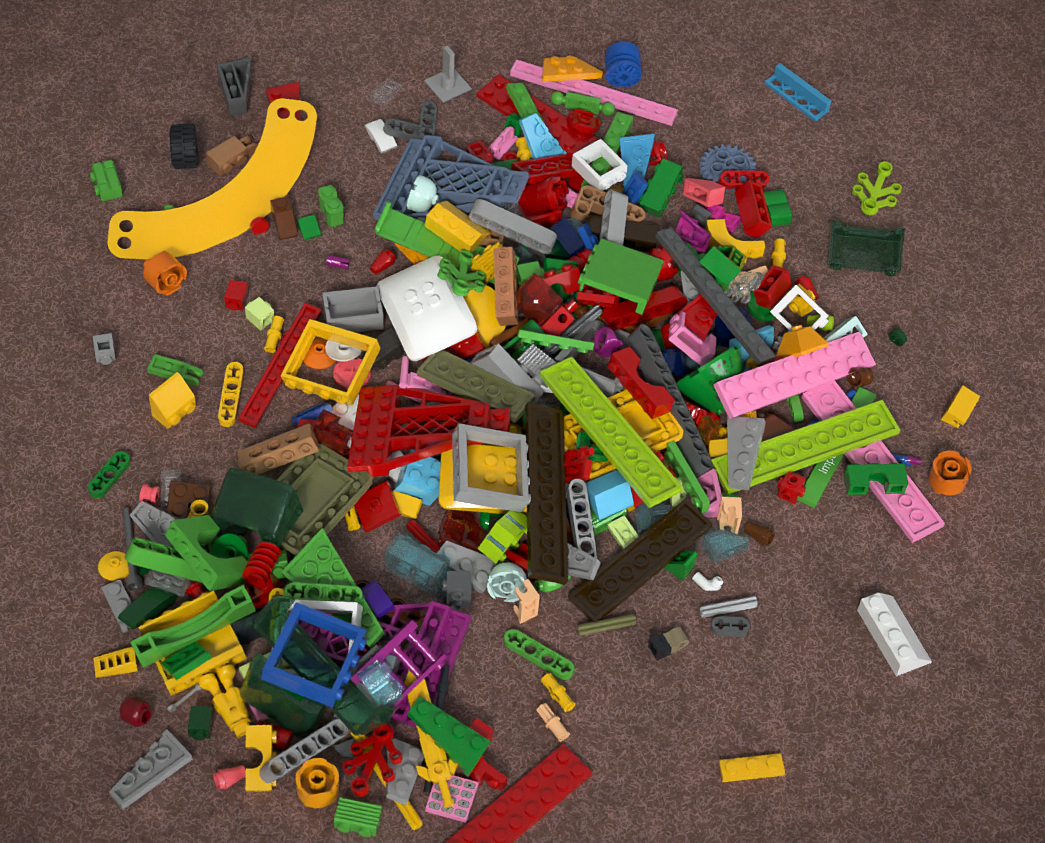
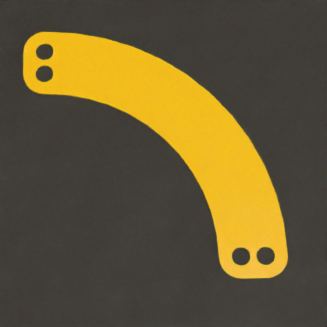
M277 99L273 101L268 107L265 128L253 156L233 180L212 195L180 208L152 212L121 211L116 213L111 218L109 224L108 248L110 252L116 257L123 259L147 260L162 251H167L174 257H180L203 251L237 237L250 229V223L253 219L257 217L265 218L271 212L270 200L285 197L298 179L314 139L317 120L315 108L305 101ZM279 108H286L289 110L290 116L287 119H281L277 115V110ZM304 110L308 117L305 121H298L295 118V112ZM124 220H128L133 224V229L130 232H123L119 228V224ZM121 237H127L131 241V246L127 249H122L117 244L118 240Z

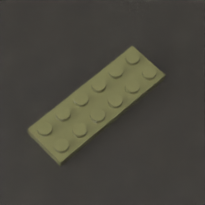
M444 350L431 354L417 370V376L462 398L489 403L490 409L510 408V421L514 423L525 413V405L528 402L533 403L536 394Z

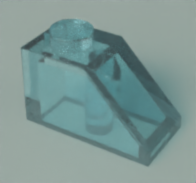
M721 529L716 532L711 531L704 536L702 547L711 562L715 564L748 551L750 540L747 537Z

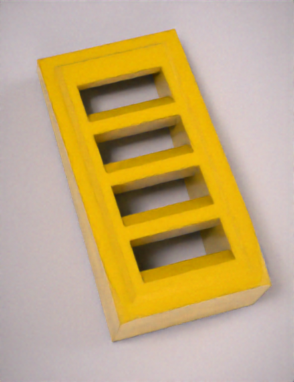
M133 647L94 658L96 678L138 671L136 654ZM125 658H129V662L125 663ZM118 659H121L120 665H117ZM113 660V667L109 668V661ZM100 662H104L105 669L101 670Z

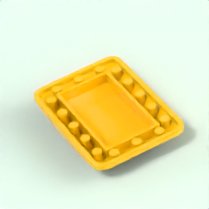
M628 390L608 397V400L650 449L660 451L667 447V443L677 442L682 439L683 428L671 412L651 419L638 402L633 399ZM571 414L563 417L564 452L569 449H576L577 436L581 431L582 433L584 432V429ZM609 460L606 462H592L590 479L617 469Z
M488 443L467 446L468 487L517 495L515 448ZM452 450L441 453L438 499L441 507L449 510L506 514L510 511L454 501ZM527 506L522 511L525 516H527Z

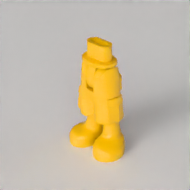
M229 664L223 666L217 672V676L223 684L226 693H222L217 678L212 673L202 676L198 683L202 689L212 693L214 697L211 702L214 708L222 716L230 731H234L236 737L239 738L246 735V726H250L251 720L245 706V698L240 688L234 687L233 684L236 669L234 665Z

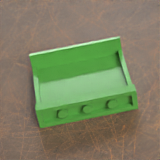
M601 238L599 244L594 245L592 254H590L583 273L580 275L578 284L581 285L579 292H582L586 284L638 303L636 313L642 315L664 260Z

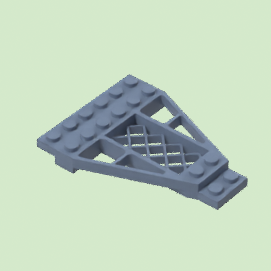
M425 135L423 140L410 138L372 215L374 220H379L386 202H391L392 209L414 219L417 217H425L426 219V215L431 210L412 213V210L407 209L411 189L413 190L415 187L414 182L418 175L427 177L434 182L437 188L436 195H439L437 203L448 201L451 204H458L455 207L464 213L471 212L474 202L478 199L485 200L498 207H502L504 202L518 203L529 175L528 172L511 171L505 167L494 166L442 141L440 136ZM443 150L458 156L456 162L438 160ZM442 176L444 177L443 179H441V180H439V181H437V182L435 181L436 179H438V178H440V177H442ZM458 178L461 179V180H459V181H457V182H455V183L452 184V181H454V180H456V179H458ZM474 180H477V182H475V183H473V184H471V185H468V183H470V182H472V181H474ZM447 183L449 184L448 186H446V187H444V188H442V189L440 188L441 186H443V185H445V184H447ZM463 185L466 186L465 188H463V189L457 191V188H459V187H461V186H463ZM482 187L481 190H479V191H477V192H475V193L473 192L474 190H476V189Z

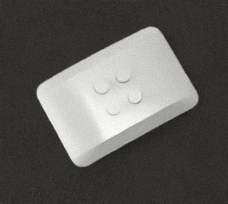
M441 256L430 257L382 279L377 284L381 301L408 358L412 361L421 360L469 338L478 329L463 296L455 295L451 289V284L437 276L440 269L439 263L443 258Z

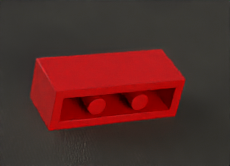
M748 180L735 191L736 202L744 233L754 238H759L772 228L762 185Z

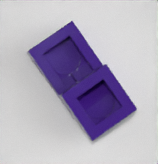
M375 580L361 588L365 601L377 619L395 608L394 604Z

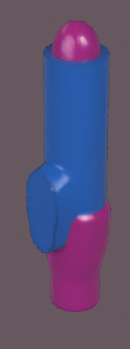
M891 453L900 464L907 466L921 465L922 459Z

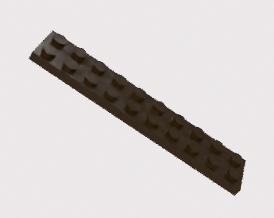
M528 402L525 405L526 443L528 444L527 460H529L527 473L528 477H530L528 493L531 495L529 505L527 504L528 577L565 585L568 582L563 410Z

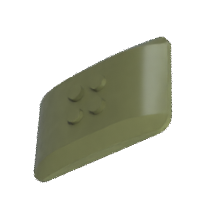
M318 443V452L295 460L243 516L247 526L294 555H297L321 528H323L327 535L357 503L373 482V477L369 475L368 471L348 472V459Z

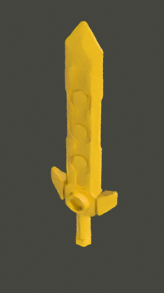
M408 671L404 682L406 686L416 678L410 671ZM423 679L407 695L410 707L413 706L419 696L431 703L426 682ZM417 726L420 736L419 740L428 767L427 769L426 767L416 766L418 775L428 782L438 783L443 798V806L445 808L454 805V801L451 798L447 780L452 777V774H455L458 764H454L451 759L447 760L445 751L434 743L435 741L429 734H425Z

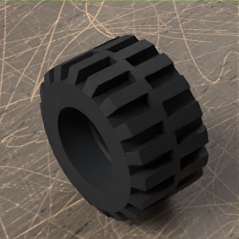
M193 123L172 124L169 133L173 168H197L198 145L196 127Z

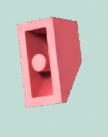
M685 179L684 196L706 207L723 203L725 186L710 180Z

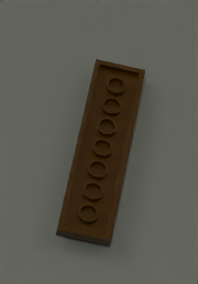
M685 498L597 571L594 580L587 579L568 595V599L591 622L602 620L713 527V523Z

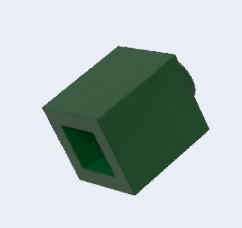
M191 706L188 723L189 737L199 741L205 738L210 739L213 723L212 707Z

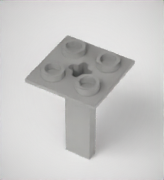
M448 45L443 47L442 72L424 80L442 103L472 90L454 69L455 53Z

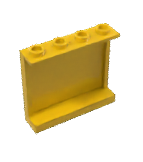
M214 590L205 592L199 598L193 601H186L180 607L168 610L154 620L145 621L143 625L139 626V630L142 635H145L149 632L179 625L207 610L218 601ZM230 624L196 641L205 648V651L209 652L211 659L178 680H175L174 677L164 671L160 664L178 651L155 662L171 696L195 685L206 674L212 673L215 675L223 666L229 664L236 665L247 659Z

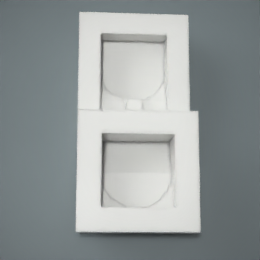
M381 119L366 124L365 128L371 140L375 141L379 152L384 153L397 148V144L392 136L387 135L383 131L385 123Z

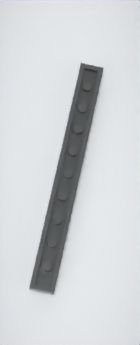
M670 227L658 231L655 236L656 239L755 363L761 366L774 361L775 354L704 266L699 263L700 261L675 230Z

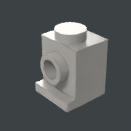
M112 333L93 336L96 362L107 365L116 360Z

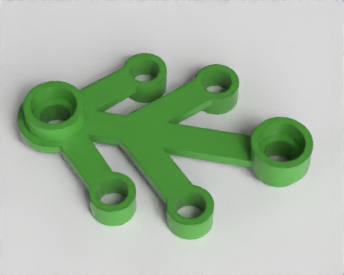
M461 250L458 255L459 271L451 264L449 259L442 258L439 263L440 269L437 276L442 280H447L451 284L452 291L457 296H466L470 290L483 292L485 287L483 282L487 276L486 273L478 270L475 273L467 274L468 265L471 264L474 255L468 250ZM476 280L474 283H467V282H466V281Z

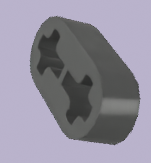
M718 616L711 623L712 633L722 637H744L747 635L750 627L748 620L743 617ZM721 623L723 629H719L717 624ZM738 624L742 625L743 630H739Z

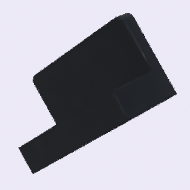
M264 604L256 607L255 612L230 624L241 645L269 634V608Z

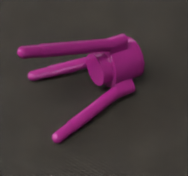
M680 210L681 216L696 230L692 234L694 240L681 235L679 237L696 247L699 244L704 246L709 241L711 234Z

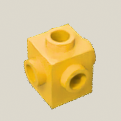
M798 284L811 299H815V295L811 290H806L801 284ZM799 294L788 304L790 310L801 317L814 309Z

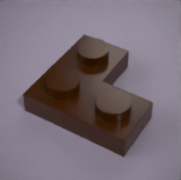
M170 481L167 513L177 519L187 518L188 505H191L196 500H204L207 504L209 503L210 486Z

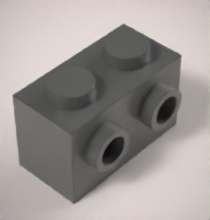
M447 571L446 579H442V601H446V606H450L452 610L471 607V571Z

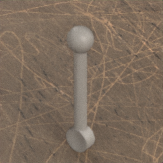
M196 683L195 688L175 704H171L167 710L172 713L176 707L196 691H201L202 688L199 686V683Z

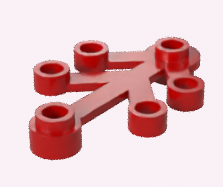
M385 723L378 724L374 728L372 736L360 742H354L350 746V750L356 758L347 760L342 765L344 772L347 775H351L356 772L358 766L367 762L361 777L355 778L351 782V789L356 796L363 797L367 795L369 791L368 781L376 762L382 771L381 776L385 782L389 783L395 779L393 769L389 768L381 753L384 745L389 752V759L392 764H399L403 760L401 752L396 749L392 742L394 731L391 726ZM374 744L371 750L364 753V748Z

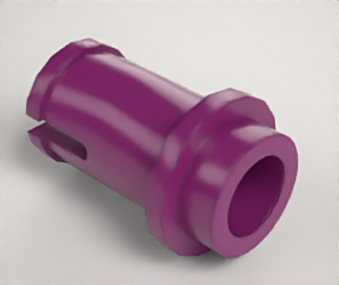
M334 254L328 255L326 265L329 268L337 267L348 270L349 265L342 264V262L349 264L350 258L334 256Z

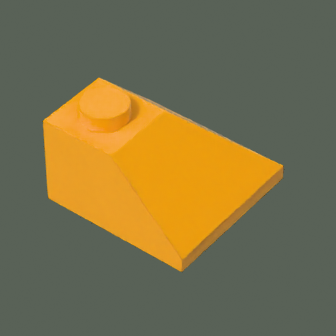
M802 324L791 327V331L784 333L776 356L783 358L792 355L794 357L803 356L829 345L812 327H802Z

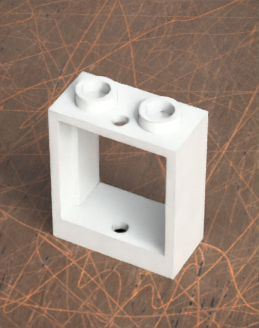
M602 139L573 154L572 167L594 188L603 191L626 178L628 165ZM602 156L614 169L599 176L588 164Z
M795 285L770 311L791 331L793 326L780 313L799 294L821 315L812 325L814 330L818 327L822 329L829 322L826 319L829 315L798 285Z

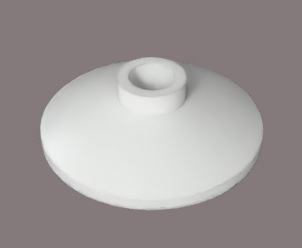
M330 340L327 341L325 346L327 355L331 359L341 362L350 361L362 352L360 349Z

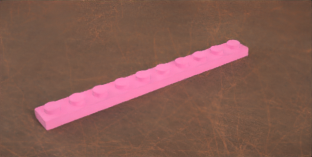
M517 59L510 71V76L564 93L571 92L600 98L601 104L611 102L615 109L670 126L673 125L678 113V109L585 80L542 82L543 67Z

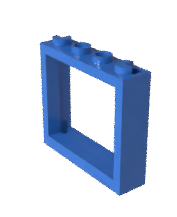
M296 602L262 671L261 680L333 708L336 700L340 701L344 693V689H342L343 684L349 683L352 672H350L351 667H356L360 656L357 655L359 650L363 651L367 642V639L364 638L366 630ZM299 620L354 641L332 690L276 668Z

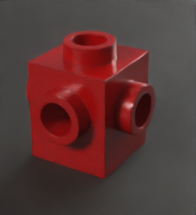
M788 471L785 477L781 476L779 479L777 497L796 504L798 497L802 498L807 487L804 486L806 478Z

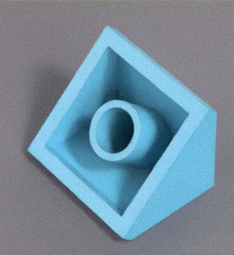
M617 470L585 483L589 503L598 520L634 505L630 485Z

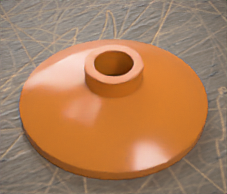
M314 339L303 360L307 366L314 369H325L336 362L326 353L327 339Z

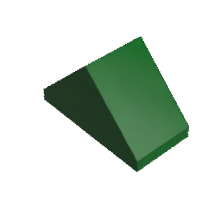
M684 551L664 569L684 581L695 568L698 554L696 551Z

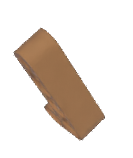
M589 185L583 186L575 198L570 212L571 218L575 222H582L590 211L603 216L604 205L600 202L604 203L607 193ZM628 202L626 221L641 223L645 218V211L641 207Z

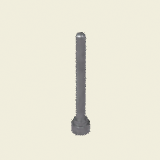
M124 507L122 513L127 551L133 539L131 517L129 516L131 514L130 508ZM128 562L129 575L126 579V589L128 591L141 590L143 587L142 578L137 574V567Z

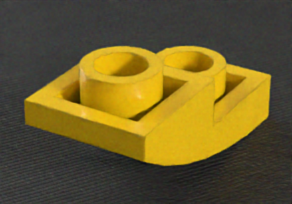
M393 491L401 516L416 519L423 501L410 495Z

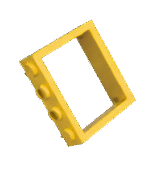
M309 319L281 374V378L285 386L290 389L297 388L306 394L313 393L326 400L332 399L339 404L353 406L381 348L375 338ZM316 336L367 351L347 392L295 377Z

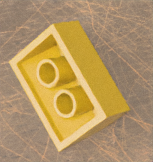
M448 201L437 203L426 215L425 227L458 251L468 250L473 253L490 234L488 229L472 222L468 215Z

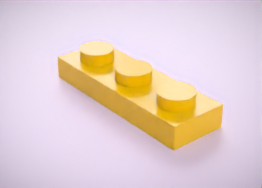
M781 753L719 760L722 782L785 775Z

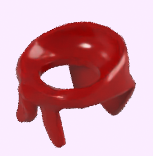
M660 140L653 143L650 158L657 157V159L649 162L651 166L660 164L662 159L668 160L666 147Z

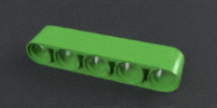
M141 538L132 539L125 555V560L130 564L202 582L174 547Z

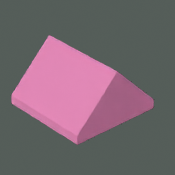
M712 469L697 478L710 500L708 512L703 514L706 518L717 517L722 497L716 469ZM687 493L686 499L692 504L691 497Z

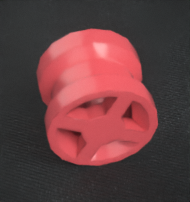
M143 484L139 501H145L153 506H157L161 488L159 486L150 487L148 484Z

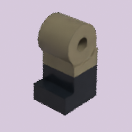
M676 627L658 636L656 634L649 637L648 647L655 659L660 660L686 647L689 644V639L681 627Z

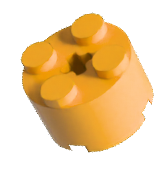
M313 758L303 763V766L296 773L297 795L301 802L307 807L324 808L336 801L339 794V774L333 764H330L323 758Z

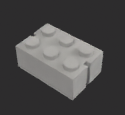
M378 286L322 293L326 324L355 333L383 329V311Z

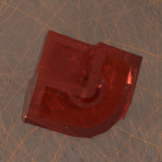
M535 273L530 276L517 292L518 309L528 320L532 319L538 325L551 316V312L563 301Z
M323 409L316 420L315 435L324 446L344 455L352 440L353 430L339 424L341 417Z
M447 509L438 530V534H440L438 543L444 544L446 541L477 552L479 551L478 547L482 543L483 527H480L473 519L474 515L466 511Z

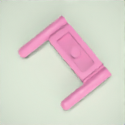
M408 356L402 357L400 388H415L454 396V393L417 376V373L411 372L409 374Z

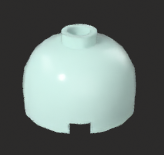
M418 175L414 182L415 187L413 190L411 189L407 209L415 212H426L432 205L436 206L439 195H436L437 188L432 180Z
M503 562L496 565L490 571L487 580L489 594L494 599L496 597L506 598L505 602L518 601L519 598L515 593V588L518 587L520 592L524 593L523 581L527 580L526 573L515 563Z

